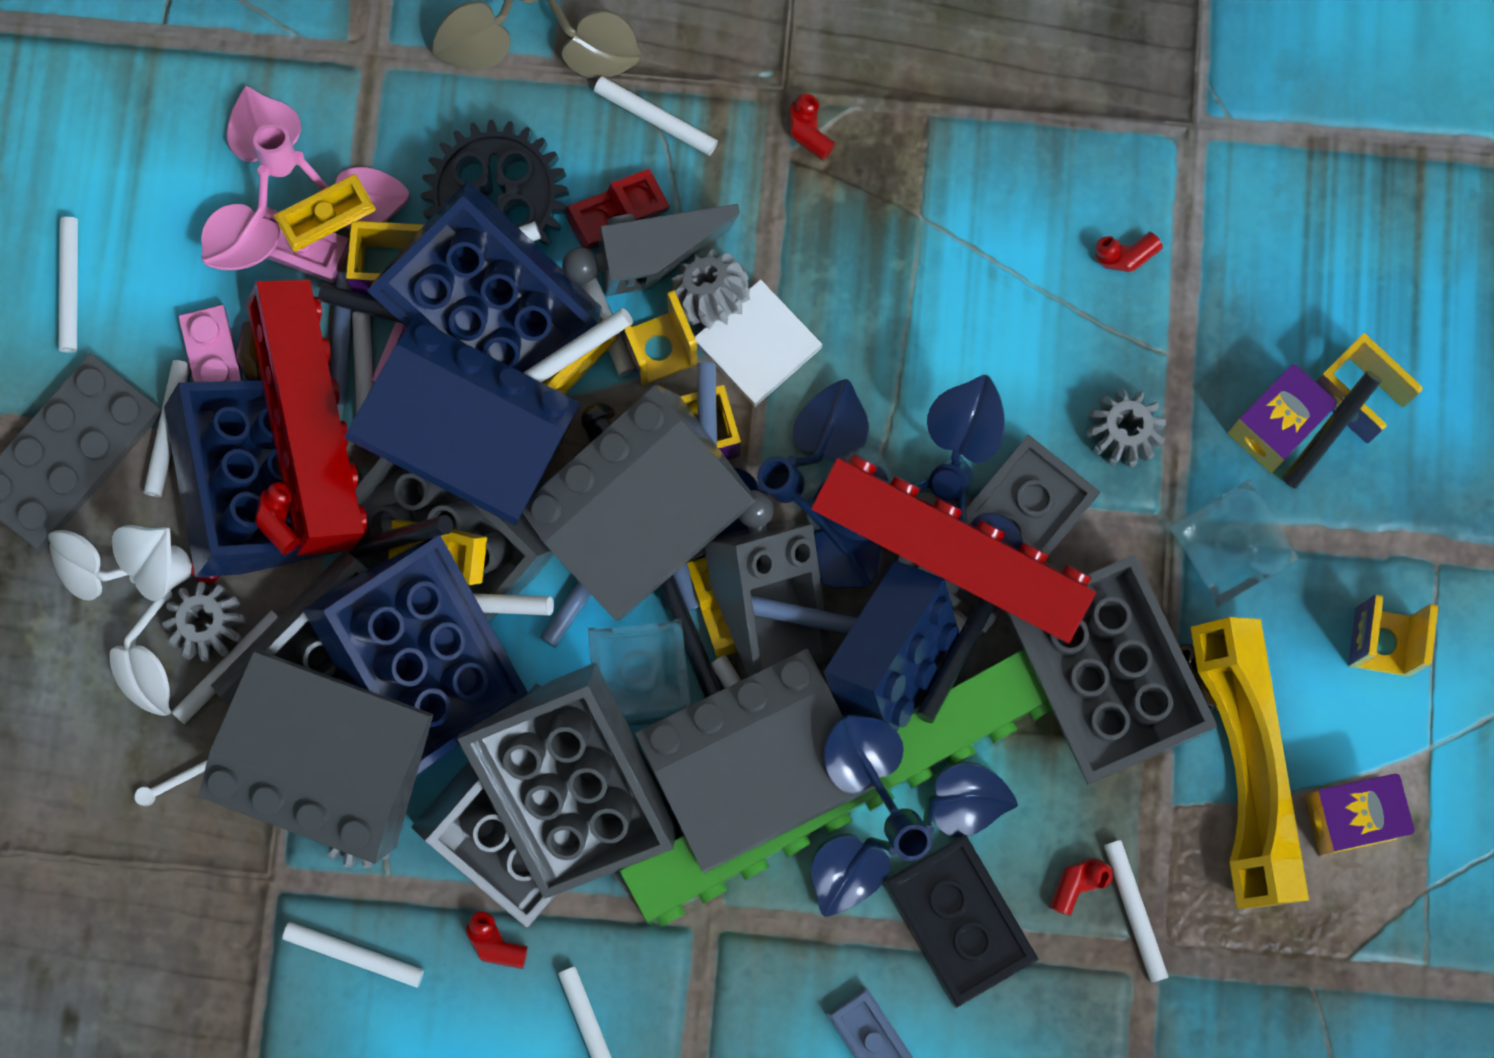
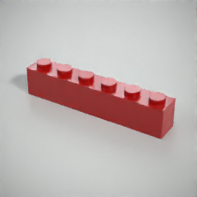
M310 280L256 281L246 301V308L282 483L288 486L292 492V500L289 503L288 512L292 530L301 539L296 547L297 556L352 551L366 532L367 515L364 507L359 506L355 491L358 485L357 469L354 463H349L346 450L349 440L344 438L348 427L344 420L340 421L337 408L340 398L339 386L336 379H331L328 366L331 357L330 344L326 337H322L319 324L322 317L321 302L318 301L317 296H313Z
M852 453L849 460L843 457L837 458L811 510L1068 644L1071 642L1097 593L1095 588L1088 585L1092 578L1091 576L1068 564L1065 565L1063 571H1060L1045 563L1049 556L1047 553L1028 543L1023 542L1019 549L1002 540L1006 534L1004 531L983 520H980L978 525L974 526L960 519L959 517L963 510L937 497L934 505L917 496L920 490L919 487L896 475L891 482L875 475L874 473L878 466Z

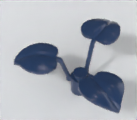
M986 374L948 389L932 403L927 415V427L930 437L938 447L945 450H953L951 458L941 462L932 471L929 478H924L922 481L914 483L920 490L931 488L934 495L940 499H955L957 507L963 510L959 518L968 522L966 513L968 498L964 491L970 486L973 474L969 464L963 460L961 454L971 462H985L998 451L1005 434V415L1002 400L994 382ZM878 466L874 474L889 481L886 471ZM825 481L820 485L819 489L817 490L813 500V504L817 499ZM982 513L970 523L977 526L979 521L983 520L1004 531L1006 534L1002 540L1018 549L1023 543L1022 536L1016 525L1003 515ZM820 514L837 532L847 538L863 541L869 540Z
M848 379L840 380L818 393L803 408L796 419L793 430L794 443L801 451L814 453L813 455L800 458L789 456L788 459L782 457L769 458L762 463L758 470V482L748 472L740 468L734 469L750 491L758 490L764 492L781 503L794 501L822 529V531L814 534L822 584L833 588H867L874 582L879 572L881 546L871 540L863 541L847 538L828 524L819 513L811 510L812 506L801 495L804 490L805 481L802 473L797 469L800 466L819 463L823 455L833 462H836L839 457L848 460L852 453L858 454L864 447L869 434L868 417L852 383ZM737 518L716 537L748 527Z
M853 714L840 717L830 729L824 745V765L827 774L839 789L850 794L862 791L872 782L890 812L884 824V833L889 841L869 837L862 843L857 836L844 833L827 839L817 848L812 857L810 875L821 914L824 917H828L848 910L880 888L890 871V859L884 850H887L891 856L897 854L900 858L907 861H914L924 857L932 845L931 833L934 831V827L931 824L932 818L942 832L952 837H962L965 834L971 836L987 828L1001 815L1018 806L1017 800L1010 788L995 772L981 764L966 761L951 764L940 770L936 775L934 789L937 796L927 798L922 820L914 810L908 808L898 809L880 780V777H885L895 772L902 761L904 752L903 741L896 729L888 722L876 717Z

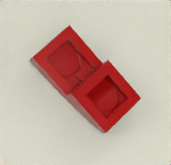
M650 169L610 183L608 190L604 193L567 206V214L564 215L581 247L591 250L596 248L600 227L608 225L607 220L609 218L627 214L634 215L635 221L654 218L668 211L670 205Z

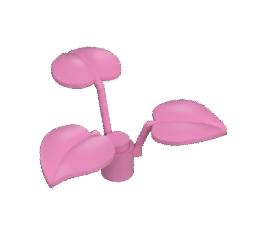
M247 86L237 99L230 115L227 141L231 152L244 162H260V166L257 168L259 174L258 208L254 213L246 205L231 204L216 210L206 221L201 235V260L206 266L220 270L249 268L265 260L274 251L279 240V228L275 222L263 218L267 212L268 177L270 175L284 177L291 173L295 165H299L321 191L329 187L305 160L303 152L294 150L293 145L297 142L301 133V121L298 114L283 102L266 97ZM368 167L350 168L342 171L336 178L337 183L356 173L376 208L375 212L357 221L387 222L409 200V191L399 180L376 169ZM351 224L343 228L351 230Z

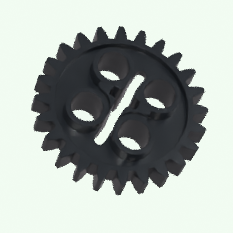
M489 120L487 132L481 133L477 125L471 123L470 137L465 138L456 130L454 131V137L457 145L452 148L443 142L439 144L446 156L443 160L430 157L428 161L437 172L436 174H425L422 176L424 182L433 187V190L420 194L424 202L434 204V206L423 212L427 220L466 183L461 180V174L463 169L470 164L483 166L480 178L471 183L484 196L492 194L493 182L490 157L496 155L498 156L496 180L503 193H505L497 197L498 209L508 217L510 210L514 207L525 206L529 208L530 214L527 221L516 226L520 227L535 221L541 239L533 242L539 241L546 246L551 244L545 231L547 228L555 231L561 230L560 224L553 217L554 214H567V207L558 202L557 199L568 196L569 190L566 186L556 184L566 177L564 168L551 169L559 160L555 151L542 155L547 147V142L543 137L531 144L532 132L530 128L526 127L516 136L515 126L512 121L507 122L503 132H498L494 120ZM520 161L528 164V172L523 178L519 180L506 178V170L512 163Z

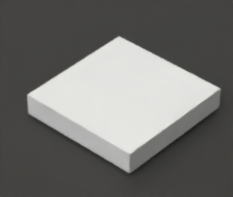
M761 279L749 289L750 300L742 303V314H730L728 316V325L717 320L710 329L706 327L695 336L697 347L711 362L715 363V366L754 407L760 404L822 349V343Z

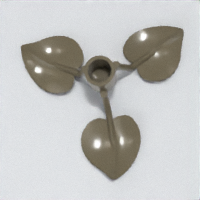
M504 0L501 11L495 17L490 6L482 1H470L454 8L447 14L436 30L432 45L433 55L441 61L470 70L488 69L501 62L510 48V35L507 29L500 24L507 19L513 0ZM520 0V1L525 2V3H534V2H537L538 0ZM546 0L564 32L571 37L562 47V57L568 67L574 72L590 78L612 77L627 71L640 60L642 54L634 31L629 22L619 14L609 10L592 11L582 16L577 23L576 29H574L569 24L557 1Z

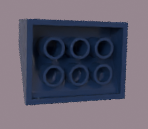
M469 180L435 212L367 289L368 293L406 327L409 326L415 317L522 373L597 325L601 313V306L578 284L569 281L564 275L563 270Z
M414 317L395 345L344 438L516 526L564 440L581 403Z
M262 381L178 383L166 402L164 411L195 577L241 575L334 554L323 553L297 556L295 548L290 553L282 555L256 525L255 516L261 493L264 490H268V487L273 483H282ZM288 512L285 522L292 529Z
M441 536L425 540L359 574L302 609L344 682L433 714L417 774L459 746L460 743L457 740L459 734L528 694Z

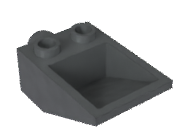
M738 204L636 221L635 216L632 214L609 218L607 220L608 225L600 227L596 242L598 254H594L591 250L583 247L570 250L565 255L562 263L564 275L575 284H587L596 277L598 272H601L606 297L651 289L680 268L679 264H685L694 257V253L699 254L730 231L740 213Z
M752 490L751 492L757 501L738 517L748 528L715 537L705 546L710 585L746 673L750 677L805 649L809 650L816 664L831 660L827 630L754 615L751 595L823 611L825 609L813 524L784 519L769 522L774 513L771 498L764 492Z

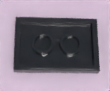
M966 834L884 881L883 884L955 1008L1039 960Z

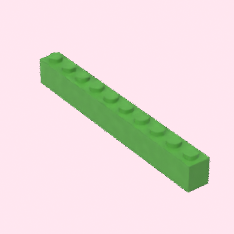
M1024 650L952 688L933 723H927L918 718L916 713L919 707L915 708L908 724L903 728L900 727L897 731L903 741L904 752L902 761L895 772L888 776L880 777V780L893 800L894 796L891 790L907 782L910 788L913 789L936 776L932 768L948 759L951 764L962 762L977 753L973 746L974 744L987 737H990L994 744L1016 732L1018 729L1014 722L1030 714L1033 720L1036 721L1052 712ZM873 789L704 874L685 835L675 840L672 850L626 867L620 873L648 925L657 920L660 927H663L685 915L686 912L682 906L699 897L701 902L705 904L728 891L725 882L741 874L746 881L770 867L766 859L781 851L788 858L810 846L812 843L808 836L825 828L828 835L853 822L850 816L851 812L864 805L871 812L883 806L884 802L876 789Z

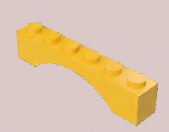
M1228 617L1191 626L1198 674L1217 704L1216 707L1229 739L1235 766L1238 792V819L1235 842L1229 863L1237 910L1309 901L1261 619Z

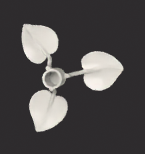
M124 525L116 529L112 536L113 553L120 568L104 571L100 569V556L96 548L84 537L67 530H55L49 533V548L55 570L64 586L76 597L87 601L94 600L102 593L101 581H109L129 575L130 582L135 583L139 592L145 598L154 601L125 637V647L116 646L111 649L110 666L117 685L133 703L157 715L166 716L171 714L169 709L170 689L164 667L149 649L136 645V639L161 606L173 598L171 589L192 577V562L187 553L178 546H171L170 528Z

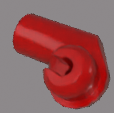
M801 94L791 104L789 109L790 134L796 142L824 161L834 149L836 142L818 130V100L811 94Z
M1152 232L1146 233L1131 246L1119 244V241L1114 240L1112 236H1106L1099 239L1095 245V259L1104 268L1134 272L1163 249V245L1160 239Z
M277 482L271 484L268 490H264L261 493L255 522L261 532L280 553L286 555L297 547L301 539L285 522L289 503L292 500V492L288 486Z
M1089 858L1065 867L1061 873L1049 909L1071 917L1079 894L1097 888H1106L1110 885L1113 879L1111 867L1096 858Z
M486 911L474 913L466 926V934L478 958L488 963L524 969L528 946L505 942L495 924L494 917Z

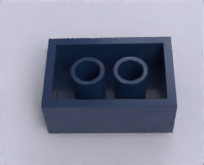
M894 560L824 671L832 696L843 717L847 714L880 718L891 724L896 731L908 724L913 714L914 703L922 690H927L932 685L939 662L945 653L950 652L959 635V627L956 623L952 601L950 600L944 578Z

